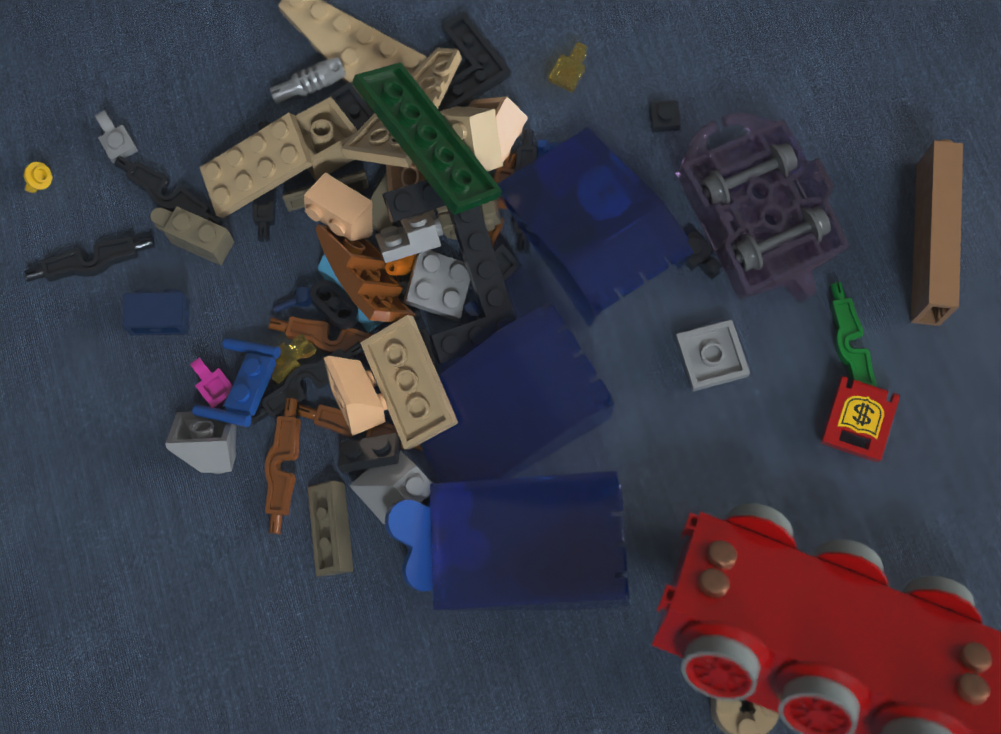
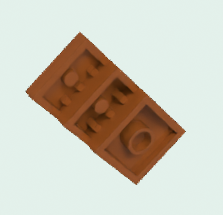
M319 224L316 226L315 230L322 249L337 279L351 300L369 320L396 322L406 315L415 316V313L398 298L403 287L386 272V263L381 252L369 240L351 241L344 236L336 235L328 226Z

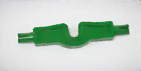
M842 282L833 283L830 285L834 301L831 303L830 309L837 330L834 338L836 353L842 363L847 366L851 382L854 379L876 387L877 383L873 373L870 351L866 348L854 349L849 345V341L861 338L864 332L852 298L845 297Z

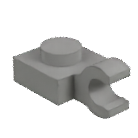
M105 110L95 115L105 132L98 139L113 164L115 160H118L119 156L126 158L138 152L123 124L115 128Z

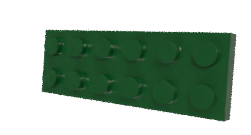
M401 62L354 76L353 86L453 215L499 198L502 189Z

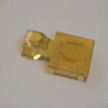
M577 42L569 57L561 54L548 77V81L573 93L586 71V66L582 63L587 56L585 51L588 46Z
M303 334L297 336L289 346L284 342L278 346L281 349V354L275 360L277 364L271 375L272 379L279 384L301 366L298 359L309 358L317 351Z

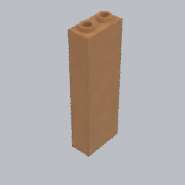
M948 139L934 140L916 165L911 323L940 326L959 308L963 143H954Z

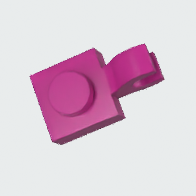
M199 357L190 364L202 380L195 387L212 408L218 409L226 402L233 385L220 368L211 373Z

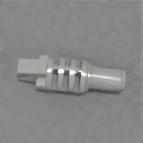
M339 57L300 70L301 72H296L291 76L292 79L269 89L276 104H280L294 96L300 95V97H305L309 93L312 94L316 90L328 87L346 76V72Z

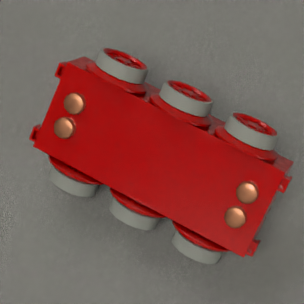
M742 504L732 508L723 520L701 511L699 515L689 513L680 538H684L686 535L688 538L682 548L673 576L674 580L671 586L666 584L660 597L656 611L660 612L661 608L663 611L651 645L683 658L681 671L685 680L695 690L719 700L737 701L744 699L780 714L782 721L790 729L799 734H1001V631L983 625L981 614L975 608L973 595L965 586L955 580L940 576H924L909 582L904 587L903 592L893 589L889 586L887 576L883 573L881 558L871 548L851 540H831L822 543L815 550L814 556L798 551L795 540L792 537L793 530L790 522L782 513L768 506Z

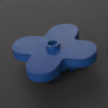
M446 482L439 485L433 491L427 506L414 500H400L392 504L386 512L385 527L388 534L393 539L405 544L408 549L402 564V576L406 584L414 590L431 591L437 588L442 583L449 566L461 571L474 572L484 567L489 559L490 545L487 538L479 531L467 525L473 509V496L464 484ZM438 531L440 532V539H439V541L437 540V537H436Z

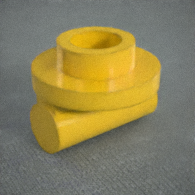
M32 162L25 167V190L30 193H36L37 190H43L50 186L52 173L47 165L42 162Z

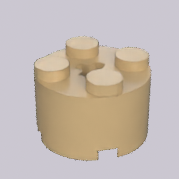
M711 697L713 721L725 734H767L775 726L779 718L778 713L752 702L748 705L749 712H741L739 708L742 704L739 700L727 701Z

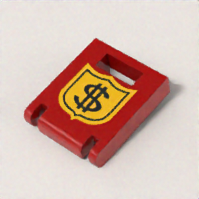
M841 376L820 444L878 463L882 460L900 395L893 393L888 402L886 401L888 396L887 390L854 379L851 382L850 388H847L848 377ZM845 431L869 439V441L866 442L865 448H861L840 441L839 438L841 432Z

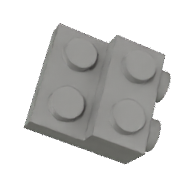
M434 210L400 220L401 227L389 226L382 229L381 233L375 234L384 262L388 263L440 247L439 236L443 235V230L439 218L436 217Z

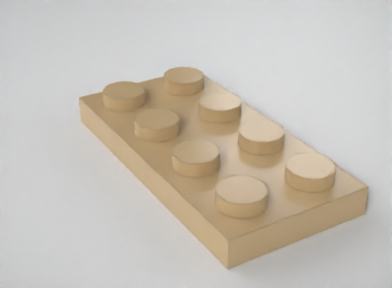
M287 113L200 167L216 216L225 218L312 166L313 162L295 115Z
M404 316L360 343L380 392L384 396L389 414L404 449H412L458 424V420L413 316Z

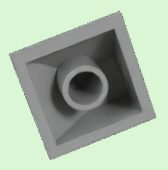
M177 412L165 443L166 449L201 473L212 472L214 474L232 472L236 458L237 425L197 417L192 412Z
M401 451L398 464L369 468L349 485L384 525L386 512L392 504L400 500H414L421 503L436 489L424 473Z

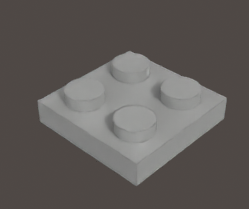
M431 250L417 253L403 303L458 321L461 319L470 283V276L465 262Z
M732 320L676 334L675 340L692 392L749 377L750 371Z

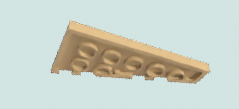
M282 0L278 5L280 12L299 33H302L310 41L311 46L317 52L319 51L326 60L339 57L346 72V76L342 77L346 84L352 83L356 74L399 62L412 75L428 58L322 0Z
M437 48L411 75L437 109L462 60L458 49ZM375 113L341 148L344 157L349 159L410 168L412 164L411 159Z

